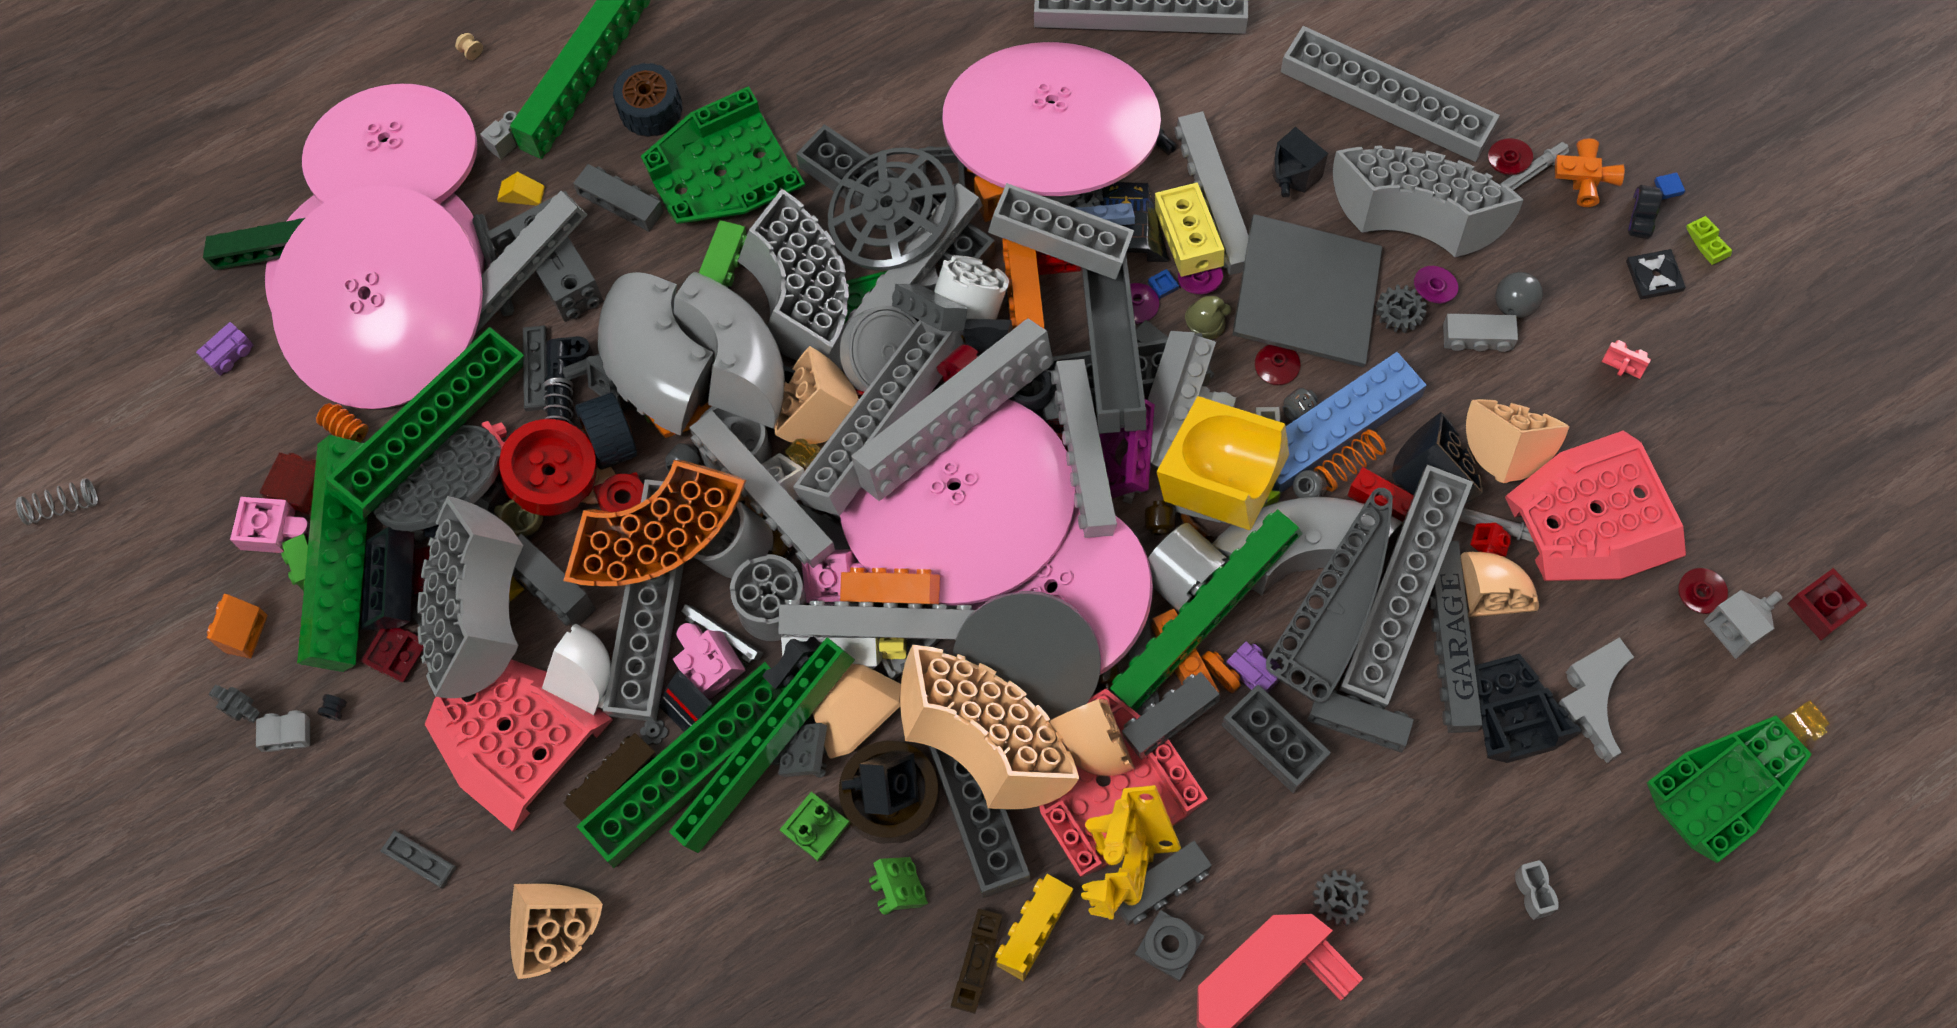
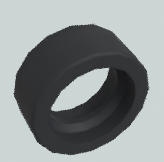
M1046 370L1033 379L1044 384L1043 391L1030 397L1022 396L1016 392L1010 399L1031 411L1044 408L1053 396L1051 377Z

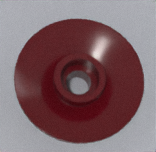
M1507 138L1499 140L1491 146L1488 152V161L1496 171L1502 174L1515 175L1526 171L1531 166L1533 152L1525 142Z
M1267 345L1258 352L1255 358V370L1258 376L1266 383L1285 385L1297 377L1300 370V359L1294 350ZM1275 359H1280V360H1282V362H1281V363H1277V362H1275Z
M1692 569L1685 573L1679 582L1678 592L1682 602L1690 610L1700 614H1711L1718 605L1728 598V589L1725 581L1719 574L1710 569ZM1697 591L1703 592L1704 597L1699 596Z

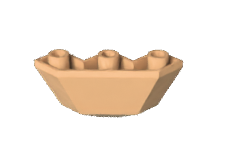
M851 664L812 712L816 723L827 725L824 746L830 759L853 752L900 707V683L865 665Z

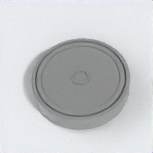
M880 306L862 311L848 323L841 338L840 359L847 378L857 390L864 392L867 390L917 324V321L911 315L893 306Z

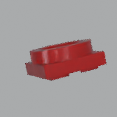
M637 472L632 474H616L607 478L603 483L595 485L593 492L602 511L620 512L641 503L644 485L640 481ZM625 490L631 495L630 500L625 504L616 502L614 496L618 491Z

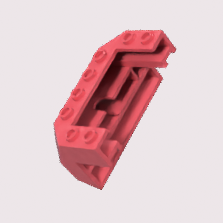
M1313 914L1273 915L1198 985L1197 1027L1236 1028L1303 963L1309 967L1340 1001L1363 978L1326 941L1333 930Z

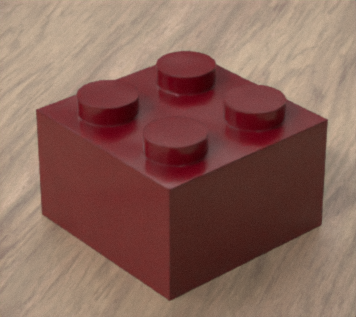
M1834 568L1803 589L1787 603L1820 641L1855 617L1867 606L1863 599Z

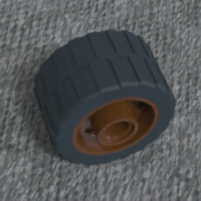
M641 63L626 69L616 79L617 81L613 87V98L620 119L629 131L640 136L661 135V133H666L677 124L681 117L683 106L676 79L668 69L654 63Z
M610 392L576 405L575 409L581 425L580 430L588 437L594 448L596 464L599 469L603 470L637 457L631 426L614 393Z

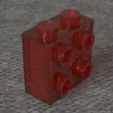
M279 452L259 493L265 499L286 500L296 511L309 514L312 509L316 460L310 459L306 461L297 454L289 453L287 455Z

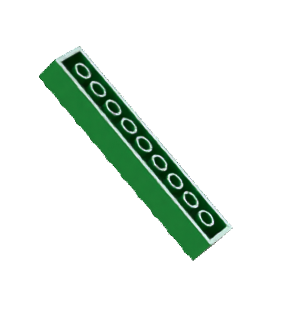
M596 0L510 124V129L520 150L540 159L550 151L552 143L561 135L567 121L572 119L574 111L584 101L589 89L595 85L600 73L606 69L612 55L614 56L617 53L619 45L627 38L632 26L638 22L642 11L649 6L650 0Z
M489 327L326 479L327 491L361 519H365L523 368L524 354Z
M333 435L327 436L317 445L297 664L344 672L356 664L368 516L365 519H361L327 491L326 479L364 444Z
M766 662L759 666L576 826L613 869L705 788L785 688L774 689L763 677L766 670L771 669Z

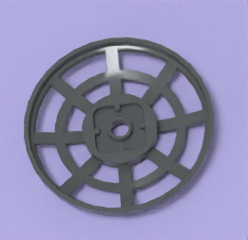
M907 147L892 148L868 156L850 169L842 178L830 201L828 227L835 246L845 258L866 269L892 270L914 263L935 248L950 227L956 206V191L953 180L938 159L919 149ZM913 154L920 156L912 164L905 162L887 163V156ZM878 160V166L866 171L856 181L851 180L863 167ZM929 160L941 173L945 185L931 186L927 176L919 168ZM888 168L906 169L899 178H888ZM878 172L879 181L870 187L862 184L869 176ZM913 174H916L924 187L911 190L906 182ZM844 187L849 188L850 190L845 200L844 213L833 218L839 195ZM855 192L863 194L861 205L850 210ZM946 194L945 210L941 221L936 226L927 220L932 208L933 195ZM925 196L924 207L919 215L913 211L915 198ZM893 200L889 207H883L886 201ZM863 214L867 223L860 233L855 228L852 218ZM907 219L914 222L906 231L899 235L896 234L895 228L903 224ZM844 222L851 234L857 239L852 252L841 243L835 232L834 227ZM920 227L931 233L929 238L919 247L901 256L898 243L911 237ZM874 228L886 230L888 238L875 239L870 238L869 235ZM865 244L876 247L890 246L892 258L872 260L860 257L859 255Z

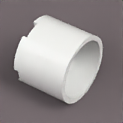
M952 256L951 260H944L934 292L968 308L966 319L996 320L1009 284L1006 274L998 268L994 271L988 266L982 265L983 260L973 257Z

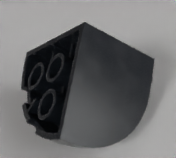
M1442 412L1420 427L1402 446L1394 460L1392 469L1394 481L1398 485H1402L1412 495L1415 494L1422 473L1427 465L1473 482L1465 504L1483 494L1481 477L1479 474L1475 475L1473 465L1476 463L1469 449L1465 448L1463 450L1458 438L1460 436Z

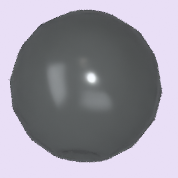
M1526 272L1511 273L1498 283L1495 293L1496 303L1503 314L1516 315L1517 319L1531 316L1540 307L1543 299V289L1538 279Z

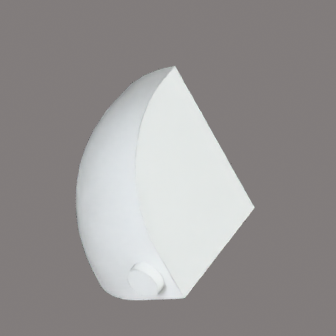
M574 624L571 627V633L566 632L553 651L542 689L594 715L599 707L603 709L611 661L608 651L601 640L588 629Z

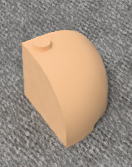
M809 346L792 368L795 370V373L789 384L787 382L784 383L782 407L774 427L776 436L788 442L803 445L828 441L859 400L854 386L842 370L824 354Z
M1472 400L1466 419V434L1470 450L1481 467L1495 476V479L1501 483L1526 479L1548 463L1562 446L1570 427L1547 414L1541 416L1529 413L1530 408L1510 403L1508 407L1497 404L1496 400Z
M1464 552L1461 554L1468 617L1538 611L1539 601L1534 584L1519 565L1503 556L1491 553Z
M1097 699L1049 721L1055 732L1062 736L1063 739L1061 741L1066 751H1070L1075 765L1081 769L1100 776H1115L1135 769L1107 700Z
M514 884L510 920V945L512 963L517 978L524 979L551 972L550 969L565 961L567 963L582 949L581 946L589 935L594 933L602 911L603 904L601 901L587 891L564 885Z

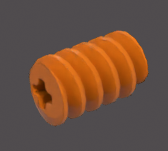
M325 404L319 410L316 417L318 425L323 426L331 435L360 443L369 430L367 424H362L360 419H356L355 415L349 414V411L343 409L340 404Z

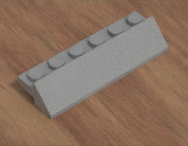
M1170 331L1147 400L1155 404L1150 466L1159 468L1194 401L1199 396L1216 344L1215 341L1194 335L1195 332Z

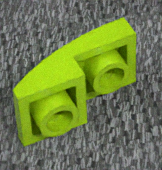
M1706 216L1686 226L1692 240L1711 265L1731 256L1732 249L1718 236L1720 230Z

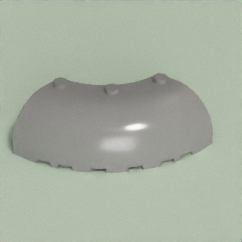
M1374 146V149L1363 150L1362 147H1354L1336 151L1334 158L1333 181L1338 201L1344 213L1362 233L1374 230H1396L1415 234L1435 242L1454 257L1478 251L1498 239L1513 223L1523 202V199L1507 185L1502 184L1500 186L1492 180L1493 176L1490 174L1478 173L1474 171V166L1460 160L1455 163L1446 160L1445 155L1426 151L1425 154L1412 152V148L1395 146L1394 150L1383 149L1382 146Z
M781 189L749 229L738 262L757 278L766 293L770 306V320L767 326L778 345L780 353L798 361L804 351L811 346L827 357L841 333L847 314L849 291L848 284H846L844 263L834 248L835 243L827 231L824 232L818 224L819 220L814 215L811 216L804 209V205Z
M646 273L625 274L619 277L612 285L600 313L598 351L603 362V368L609 380L613 381L618 393L626 402L630 401L637 407V411L640 414H646L654 419L655 424L677 435H681L708 391L714 352L691 340L676 323L673 311L677 284Z
M693 272L688 276L675 296L673 316L680 329L691 340L714 352L708 405L774 429L782 407L785 378L780 351L770 329L760 315L738 294L707 276Z
M447 496L436 520V524L439 527L435 538L430 537L428 543L430 545L429 560L424 559L421 578H425L423 592H419L418 613L422 614V626L418 627L419 644L424 646V655L421 659L423 664H427L429 672L426 677L435 697L462 698L475 694L496 681L505 671L519 646L510 625L509 590L513 570L522 551L523 544L513 530L497 516L475 504Z
M1305 497L1281 501L1263 507L1251 530L1231 525L1214 540L1212 545L1229 559L1235 549H1241L1246 543L1248 535L1254 530L1257 531L1263 525L1262 522L1269 513H1274L1278 509L1300 528L1302 535L1252 587L1255 592L1263 596L1271 586L1290 573L1325 568L1364 504L1333 497ZM1371 516L1361 518L1364 526L1368 527L1375 524L1374 518ZM1391 516L1387 548L1403 525L1402 521ZM1352 536L1348 539L1349 544L1353 547H1358L1362 544L1361 539L1357 536ZM1340 556L1335 559L1338 567L1344 568L1349 565L1346 557Z

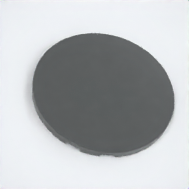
M462 425L373 510V513L383 525L394 530L413 531L438 525L436 520L447 496L474 504L489 489L500 471L501 445L489 430L479 426Z
M1036 591L1002 594L986 601L985 604L973 611L965 620L958 632L953 649V656L956 657L959 654L965 656V660L973 664H984L996 671L995 675L1007 683L1011 681L1027 694L1026 698L1034 706L1039 705L1050 720L1088 703L1096 689L1101 666L1097 638L1089 622L1087 623L1083 616L1078 613L1079 611L1064 600Z

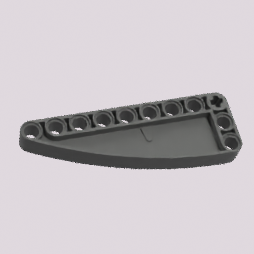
M1377 488L1371 493L1266 660V670L1271 676L1315 703L1326 702L1338 684L1359 642L1377 592L1387 551L1393 503L1392 494L1386 488ZM1378 495L1385 496L1388 503L1384 506H1379L1375 503L1374 498ZM1371 516L1374 518L1375 524L1368 527L1364 526L1361 518ZM1352 536H1357L1361 539L1362 544L1358 547H1353L1349 544L1348 539ZM1340 556L1346 557L1349 565L1344 568L1338 567L1335 559ZM1325 577H1332L1335 579L1336 585L1333 588H1326L1323 586L1322 580ZM1314 597L1320 598L1323 606L1319 609H1313L1309 605L1310 599ZM1299 618H1306L1310 622V627L1301 630L1296 626V621ZM1285 639H1294L1297 647L1292 651L1286 650L1283 647ZM1278 659L1281 660V665L1284 666L1283 669L1277 668L1276 671L1272 670L1273 665L1270 664L1271 661L1277 662ZM1295 672H1301L1305 676V681L1300 685L1294 684L1291 680V675ZM1316 685H1321L1325 687L1326 695L1322 698H1317L1313 695L1312 689Z

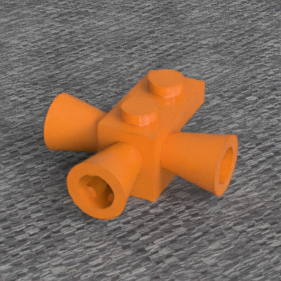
M1588 138L1582 139L1576 144L1579 156L1557 155L1555 158V179L1573 180V190H1579L1577 204L1581 207H1593L1600 202L1597 192L1600 181L1621 186L1625 171L1624 164L1602 167V158H1596L1599 142Z

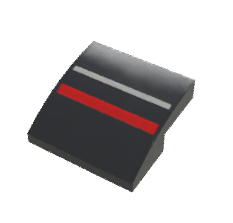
M681 671L674 675L659 704V707L683 732L706 714L712 706V703Z

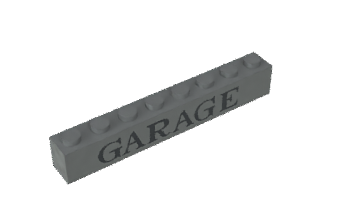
M1451 541L1428 599L1429 609H1433L1434 618L1431 619L1432 632H1436L1437 640L1434 641V653L1439 656L1437 677L1442 680L1439 695L1440 701L1444 702L1445 705L1442 720L1443 724L1447 725L1448 733L1478 732L1482 726L1459 541Z

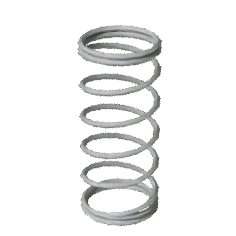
M84 478L80 482L82 496L88 504L86 507H83L78 502L76 488L70 482L69 489L76 502L74 510H70L66 506L65 495L60 486H57V494L64 506L61 514L54 510L52 496L47 489L44 491V496L51 509L49 517H45L41 513V504L35 493H32V501L39 513L37 521L33 520L34 516L31 505L25 497L20 496L16 499V509L21 521L29 525L33 522L38 523L41 516L45 519H50L53 516V512L58 516H62L66 509L70 512H75L78 505L83 509H87L89 506H96L97 494L91 481ZM90 491L93 498V504L91 503ZM34 496L36 497V500H37V502H38L39 509H38V507H37V505H36ZM22 501L24 502L27 508L28 514L26 513L23 507Z

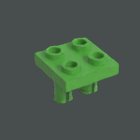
M810 792L781 827L780 832L819 862L850 823L813 792Z
M911 857L885 858L873 863L877 874L870 877L869 882L873 883L876 881V883L871 885V888L876 892L883 888L885 898L878 901V907L885 905L879 909L882 914L887 915L891 911L899 909L921 908L928 904L925 890L920 884L916 873V866L912 862Z

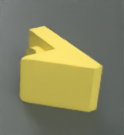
M880 637L879 652H882L883 659H905L907 655V638Z

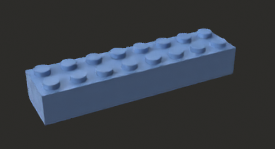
M1396 352L1286 426L1290 455L1272 490L1282 493L1291 487L1295 477L1304 470L1314 471V468L1323 465L1325 460L1332 459L1334 453H1341L1344 446H1351V442L1354 439L1360 440L1361 434L1367 429H1376L1423 396L1427 385L1401 355Z

